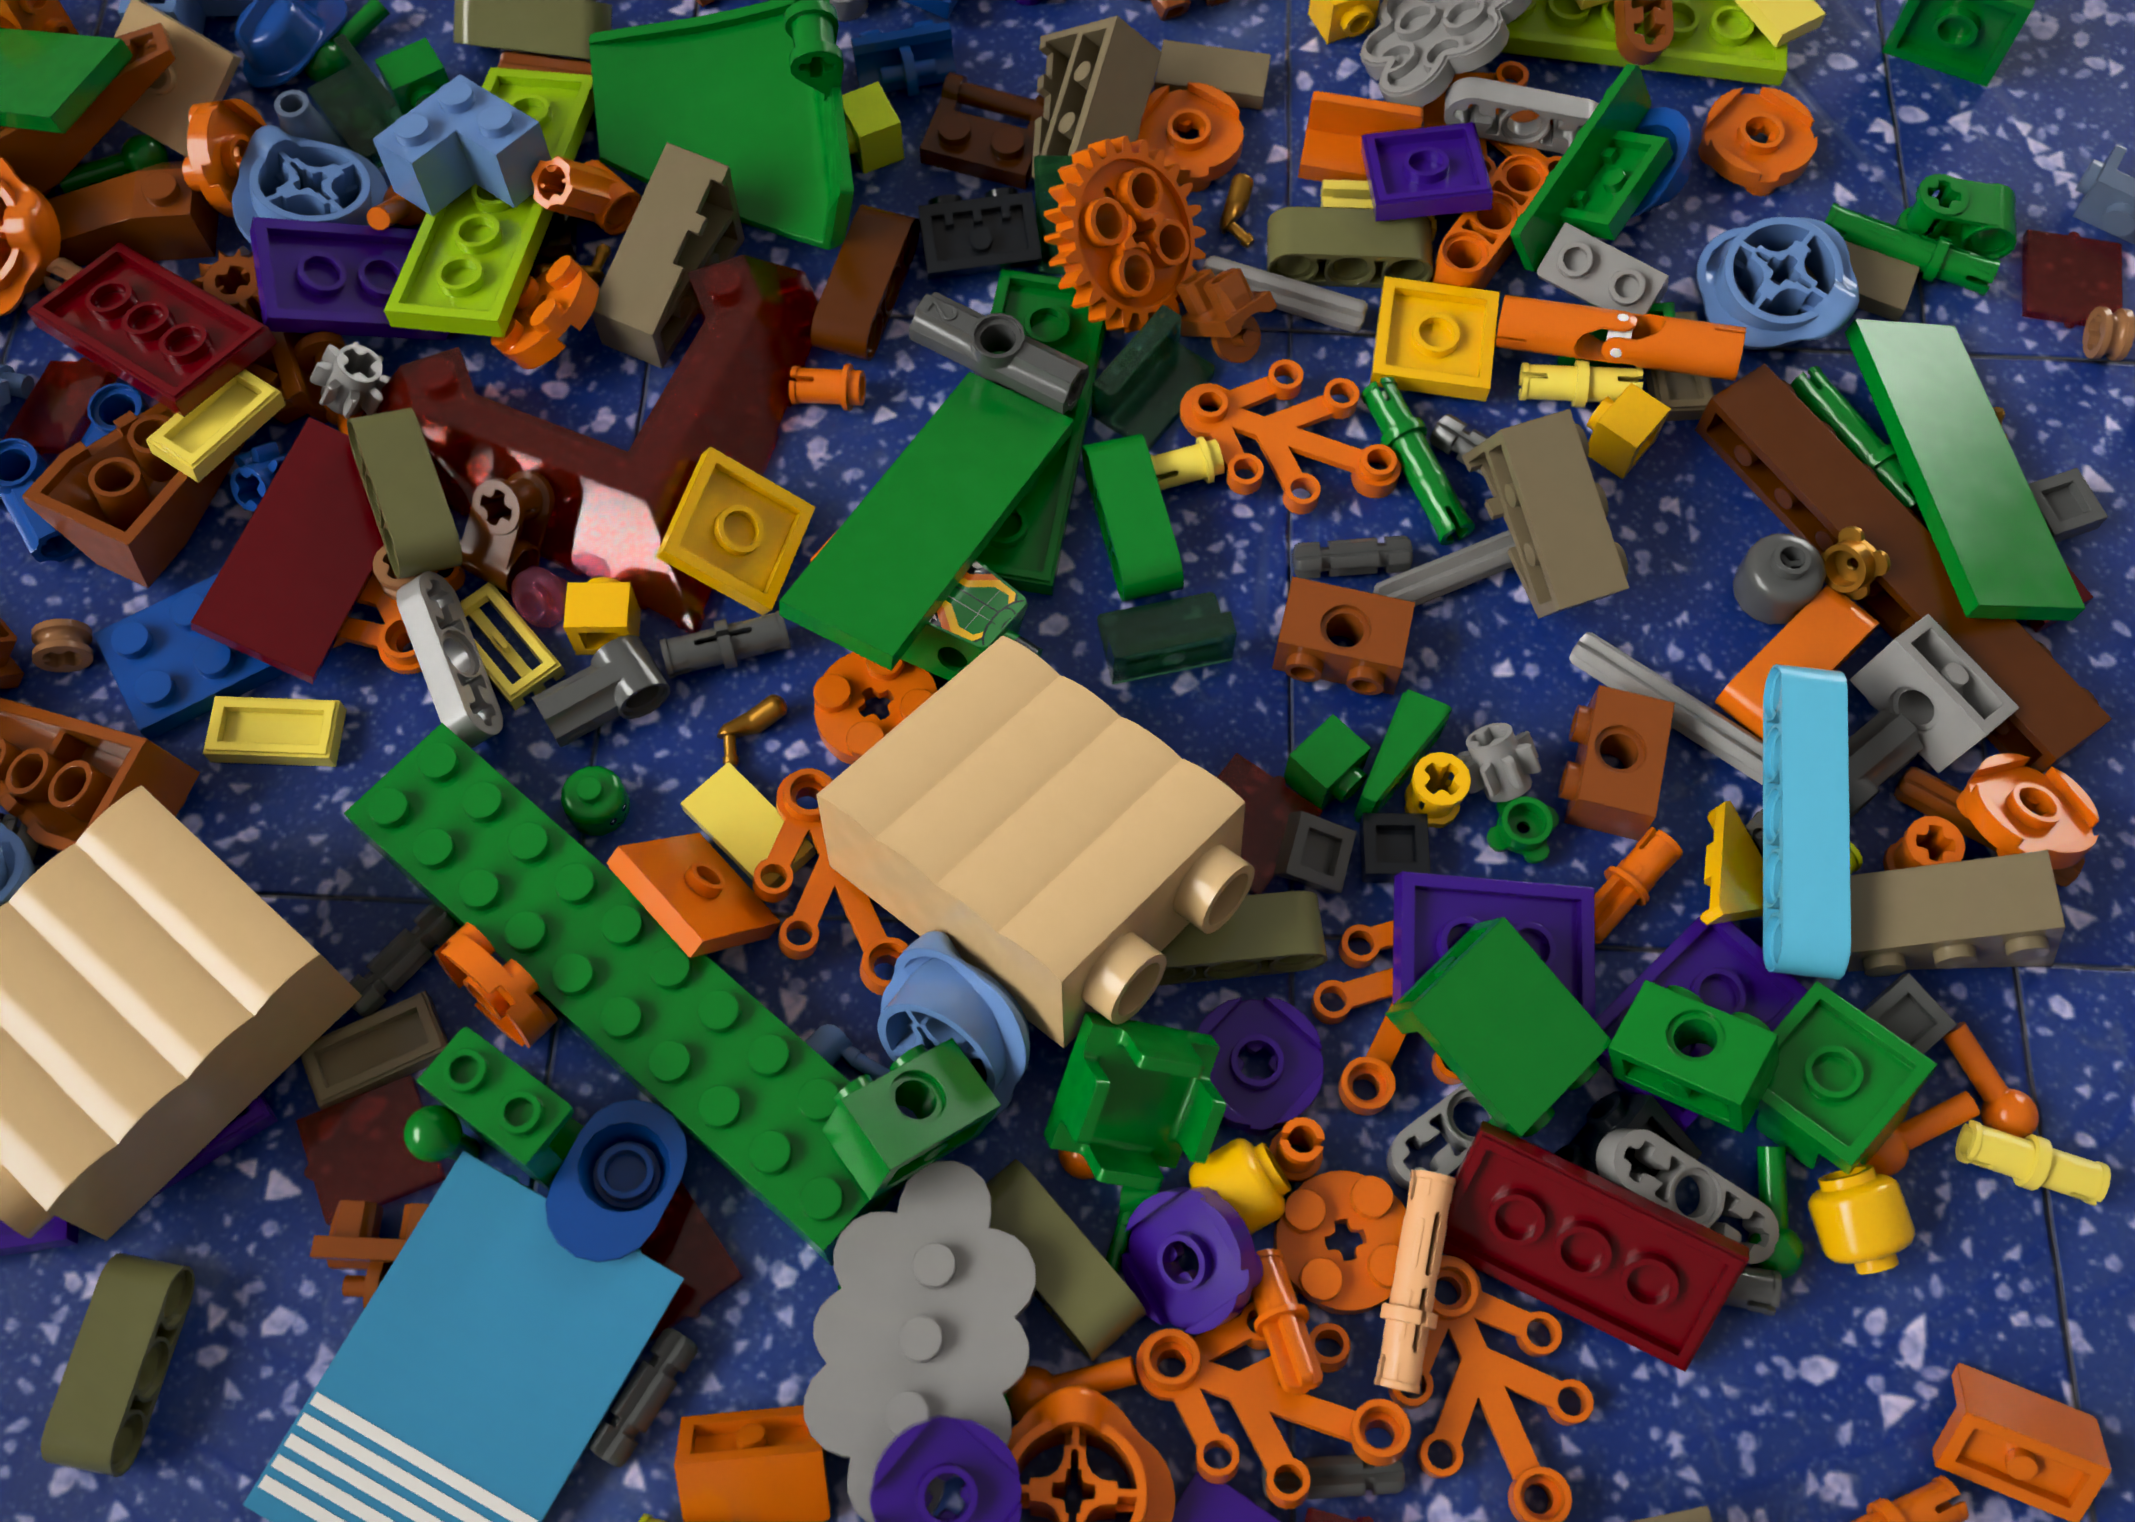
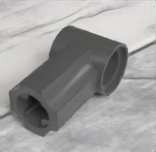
M626 635L613 639L603 645L592 657L591 666L533 696L532 699L559 746L563 747L620 715L626 719H634L651 713L667 700L670 694V686L642 640L638 636Z

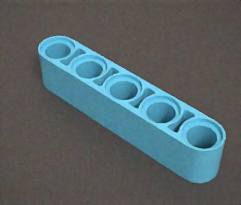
M1775 664L1768 673L1763 694V961L1765 968L1771 973L1839 980L1847 970L1851 954L1847 679L1841 671Z

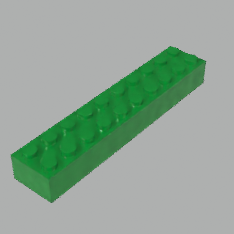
M443 723L437 726L344 812L349 821L375 850L432 902L447 912L461 928L467 922L475 926L495 949L492 956L501 965H504L510 959L518 962L539 985V989L534 993L650 1101L674 1116L685 1133L831 1266L833 1265L834 1248L840 1233L854 1219L870 1212H881L912 1177L910 1176L869 1200L822 1132L837 1106L834 1102V1097L850 1081L707 955L688 957L615 874Z

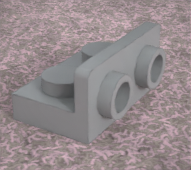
M1566 222L1563 224L1537 269V275L1540 279L1591 306L1621 310L1634 314H1647L1653 303H1660L1668 290L1669 275Z

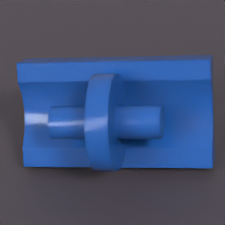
M931 19L914 22L911 28L882 33L879 29L860 32L857 38L851 39L859 88L879 82L884 93L905 89L907 97L919 95V86L944 82L949 72L956 73L952 32L948 21L935 23Z

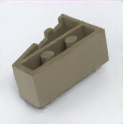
M1118 15L1040 36L1039 50L1047 56L1046 75H1041L1037 80V92L1044 97L1043 117L1041 116L1035 120L1032 178L1048 190L1050 187L1064 184L1058 169L1073 164L1071 154L1087 149L1088 144L1108 138L1111 140L1121 136H1128L1130 142L1137 141L1140 124L1149 94L1154 86V78L1162 52Z
M666 143L602 286L599 288L598 300L592 316L603 345L663 369L745 240L729 166L671 143Z
M1570 409L1500 429L1462 456L1469 472L1481 470L1493 495V498L1487 499L1484 504L1491 520L1503 517L1516 546L1509 548L1507 553L1538 619L1606 598L1629 588L1626 579L1628 574L1627 557L1620 544L1613 540L1606 518L1609 512L1607 497L1603 488L1594 482L1587 461L1589 455L1588 440L1582 427L1579 424H1575Z
M2044 850L1850 875L1851 954L1847 969L1848 971H1864L1865 975L1870 977H1885L1902 973L1905 970L2053 966L2066 927L2049 851Z

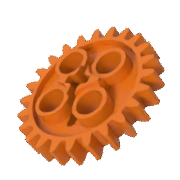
M1121 136L1111 140L1108 138L1088 144L1087 149L1071 154L1073 164L1058 169L1064 184L1050 187L1048 191L1059 204L1057 208L1044 211L1043 215L1049 221L1056 224V232L1044 236V242L1057 245L1059 252L1048 262L1049 266H1063L1066 274L1060 280L1058 287L1060 290L1071 287L1075 288L1076 293L1071 306L1074 309L1089 306V322L1105 321L1106 330L1124 329L1125 333L1165 325V318L1180 315L1178 303L1183 302L1176 290V286L1198 272L1192 266L1193 261L1206 259V254L1201 249L1195 247V238L1204 236L1206 229L1194 226L1192 220L1202 210L1201 205H1188L1186 200L1193 185L1192 183L1178 185L1176 179L1181 166L1176 163L1163 167L1165 150L1160 148L1148 152V144L1145 139L1130 142L1128 136Z

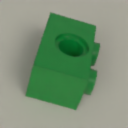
M1647 980L1644 981L1608 1046L1613 1076L1743 1134L1779 1066L1778 1034L1771 1032L1769 1027L1758 1018L1742 1012H1734L1730 1015L1704 1004L1699 996L1686 988L1676 985H1669L1667 988H1664ZM1696 1043L1705 1044L1713 1048L1712 1052L1702 1057H1690L1680 1052L1686 1046Z
M953 1038L930 1050H927L924 1044L917 1045L895 1060L889 1068V1073L874 1081L868 1074L860 1076L842 1088L834 1097V1102L837 1106L822 1132L869 1200L978 1137L1000 1108V1102ZM897 1105L907 1107L914 1112L918 1119L906 1116Z

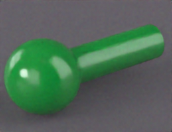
M369 0L315 53L311 61L303 69L305 74L317 82H329L340 77L347 66L346 57L390 14L389 11L378 0Z
M147 134L133 135L123 143L119 153L75 166L60 182V185L66 194L149 166L169 162L168 152L161 142Z
M441 1105L424 1106L415 1111L405 1124L403 1137L406 1148L415 1158L421 1161L438 1162L448 1157L457 1161L462 1151H466L475 1157L479 1155V1143L474 1138L463 1133L458 1116L447 1107Z
M1757 1146L1759 1201L1767 1205L1774 1213L1779 1226V1239L1775 1245L1774 1252L1769 1258L1763 1262L1751 1264V1266L1777 1270L1780 1272L1782 1279L1793 1276L1800 1269L1804 1260L1802 1241L1789 1228L1786 1147ZM1758 1233L1752 1234L1749 1238V1243L1758 1244L1761 1242V1236Z

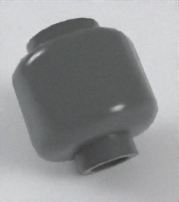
M1774 533L1763 537L1748 550L1736 570L1733 579L1734 597L1740 608L1757 621L1766 624L1789 623L1822 590L1826 577L1824 560L1813 545L1798 536Z

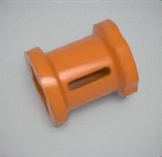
M1938 816L1921 817L1907 828L1903 837L1887 848L1882 861L1884 871L1961 861L1966 848L1964 837L1959 829L1947 819Z

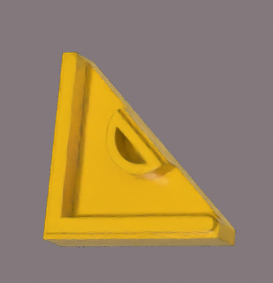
M1725 801L1711 810L1707 816L1714 830V841L1706 846L1704 884L1711 887L1709 909L1700 915L1701 921L1706 925L1763 916V858L1732 802Z

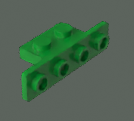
M1626 64L1614 83L1606 90L1603 99L1585 125L1577 132L1574 141L1558 164L1547 175L1544 184L1524 213L1516 220L1511 230V238L1525 270L1537 272L1539 265L1565 222L1593 237L1615 241L1673 156L1667 137L1634 133L1652 103L1639 65Z

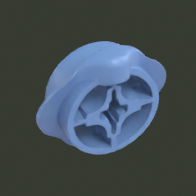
M267 125L257 129L251 136L239 166V177L232 196V209L240 232L251 243L250 228L253 217L370 226L367 221V213L372 207L383 202L384 194L388 187L378 168L361 154L345 147L295 137L284 132L278 126Z
M1771 217L1757 221L1748 227H1739L1725 231L1707 244L1696 266V279L1704 302L1707 322L1746 327L1743 349L1781 348L1801 340L1808 341L1828 337L1846 325L1858 308L1860 301L1858 282L1851 266L1846 242L1833 227L1812 218ZM1804 264L1812 271L1817 280H1814L1807 274ZM1737 285L1747 292L1749 301L1741 294Z
M935 930L927 932L916 939L900 954L895 962L893 977L887 985L881 1000L877 1029L883 1048L894 1062L902 1054L917 1045L924 1044L927 1050H930L953 1038L1001 1104L989 1121L991 1122L1011 1102L1013 1090L1028 1066L1030 1056L1029 1026L1022 1008L1011 993L996 979L981 969L966 963L944 932Z

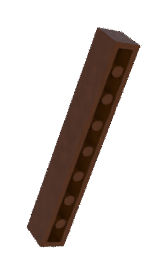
M1765 363L1710 399L1695 431L1795 536L1808 541L1821 555L1826 549L1838 543V534L1842 529L1848 526H1856L1863 530L1865 540L1876 550H1883L1888 554L1891 562L1888 573L1877 576L1870 584L1869 595L1856 601L1869 615L1880 623L1879 625L1893 640L1925 615L1929 614L2020 707L1986 736L2000 753H2016L2031 757L2025 766L2045 774L2051 766L2054 767L2084 745L2112 719L2099 706L2094 695L2087 689L2079 686L2053 659L2049 649L2041 642L2035 640L2015 619L1966 618L1931 534L1922 525L1917 514L1904 506L1879 481L1875 471L1870 466L1862 463L1838 439L1833 428L1826 422L1821 421L1797 397L1792 386L1780 379ZM1851 558L1853 566L1857 568L1858 561L1855 558Z

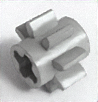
M358 342L346 345L340 350L329 344L310 376L311 383L322 386L319 403L326 405L335 413L344 415L346 419H350L352 415H356L362 410L369 415L376 414L383 398L386 397L393 384L391 377L381 375L384 358L381 355L378 356L371 349L359 345Z
M1492 723L1475 730L1466 739L1468 751L1460 752L1457 755L1469 769L1471 777L1469 793L1473 794L1483 789L1487 799L1492 802H1506L1522 796L1532 786L1530 774L1541 771L1538 761L1539 756L1530 732L1525 731L1515 736L1512 726L1507 723Z

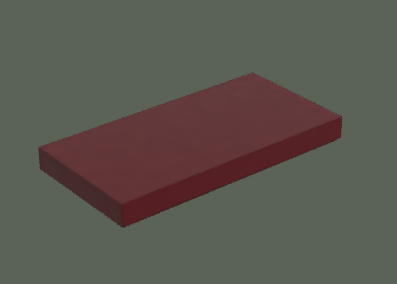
M121 242L102 254L27 311L38 328L183 417L277 344L268 326Z
M311 417L307 419L191 621V630L311 684L314 683L370 580L373 574L374 557L376 552L384 545L353 456L348 435Z
M1484 1120L1454 1177L1456 1178V1183L1449 1207L1443 1247L1444 1254L1460 1258L1471 1267L1684 1372L1689 1367L1749 1261V1247Z

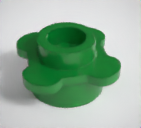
M1528 796L1517 797L1506 802H1497L1496 809L1499 817L1496 826L1490 828L1486 838L1489 846L1496 852L1509 850L1521 854L1531 864L1543 862L1550 853L1549 846L1547 845L1548 836L1559 823V816L1555 809L1545 805L1536 798ZM1525 824L1529 831L1521 833L1518 831L1517 825Z

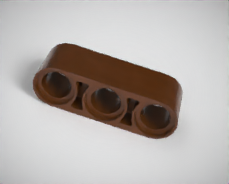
M863 204L858 208L815 310L811 327L812 346L871 361L878 349L917 249L920 232L918 218Z

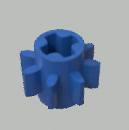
M276 441L253 447L251 451L235 455L234 457L239 467L231 475L230 487L234 498L244 510H256L288 452L279 454V447Z

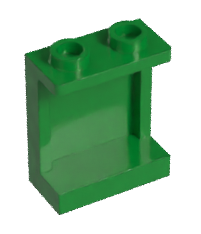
M1505 917L1476 923L1385 1012L1386 1016L1402 1034L1420 1033L1492 1116L1488 1123L1517 1137L1524 1138L1534 1135L1548 1124L1555 1114V1110L1551 1106L1567 1089L1569 1091L1577 1089L1595 1075L1600 1067V1063L1596 1059L1608 1048L1612 1041Z
M469 1027L460 1029L416 1080L442 1106L447 1107L456 1114L464 1126L548 1191L579 1132L584 1127L572 1118L574 1110L568 1102Z

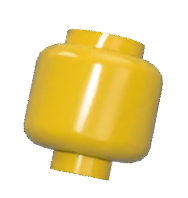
M1245 1138L1231 1140L1211 1152L1205 1164L1194 1163L1188 1172L1191 1188L1209 1187L1215 1190L1222 1199L1226 1200L1239 1213L1250 1235L1283 1215L1285 1210L1284 1194L1291 1191L1287 1177L1267 1145L1262 1142L1254 1147Z
M1873 1165L1856 1166L1849 1175L1842 1170H1837L1818 1179L1820 1189L1811 1195L1808 1201V1209L1825 1256L1835 1263L1854 1264L1857 1274L1861 1275L1878 1273L1897 1266L1899 1260L1896 1253L1907 1248L1915 1236V1228L1897 1180L1888 1175L1876 1174Z

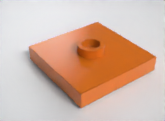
M700 832L620 845L606 862L611 871L690 958L768 939L781 923L775 914Z

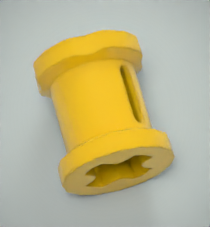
M1444 752L1430 753L1421 758L1414 767L1411 782L1405 790V812L1427 814L1428 827L1439 829L1452 823L1460 811V803L1470 789L1471 777L1469 769L1463 761L1453 754ZM1451 772L1454 775L1452 781L1448 779ZM1438 788L1441 789V790L1437 791L1435 794L1432 793V792L1436 791ZM1421 801L1425 803L1423 809L1419 807Z

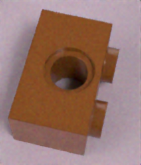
M1292 576L1272 669L1284 671L1288 676L1299 681L1315 682L1321 679L1344 684L1359 694L1377 695L1386 693L1393 695L1403 668L1415 602ZM1343 636L1350 639L1354 646L1341 647L1334 644L1329 638Z
M1599 685L1588 706H1577L1569 732V741L1578 743L1575 762L1567 761L1558 792L1559 798L1568 800L1564 823L1637 841L1643 837L1657 814L1675 706L1674 702ZM1601 754L1617 757L1623 763L1625 769H1616L1609 766L1602 759Z

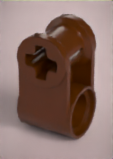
M532 470L514 473L508 480L501 478L484 481L476 488L465 532L460 540L462 566L459 567L510 595L520 593L530 584L540 563V550L550 516L555 506L553 488L544 476Z

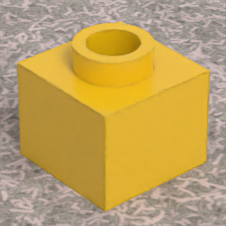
M1310 0L1308 15L1325 42L1330 44L1346 37L1358 36L1366 30L1374 28L1380 0Z
M1630 383L1615 401L1607 396L1595 409L1586 425L1593 430L1588 441V457L1623 479L1656 441L1671 408L1633 383Z
M597 577L590 579L588 582H567L563 628L576 655H594L603 645L621 636L634 635L639 637L641 609L630 582H620L608 577Z

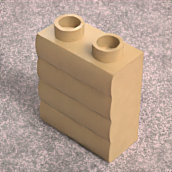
M1005 636L997 639L816 795L830 867L919 936L934 930L944 932L966 963L981 969L1003 985L1018 1002L1026 1019L1063 1048L1078 1035L1085 1012L1100 1013L1115 1025L1122 1024L1133 1017L1149 1000L1163 977L1167 960L1161 951L1189 923L1205 934L1213 933L1222 927L1245 899L1255 874L1254 867L1241 858L1245 801L1236 792L1208 771L1182 759L1166 743L1142 726L1119 716L1107 703L1082 685L1059 675L1057 671L1037 654Z
M142 785L112 804L84 831L76 843L46 862L16 891L9 902L0 906V1220L27 1238H32L54 1216H57L107 1241L362 997L313 946Z

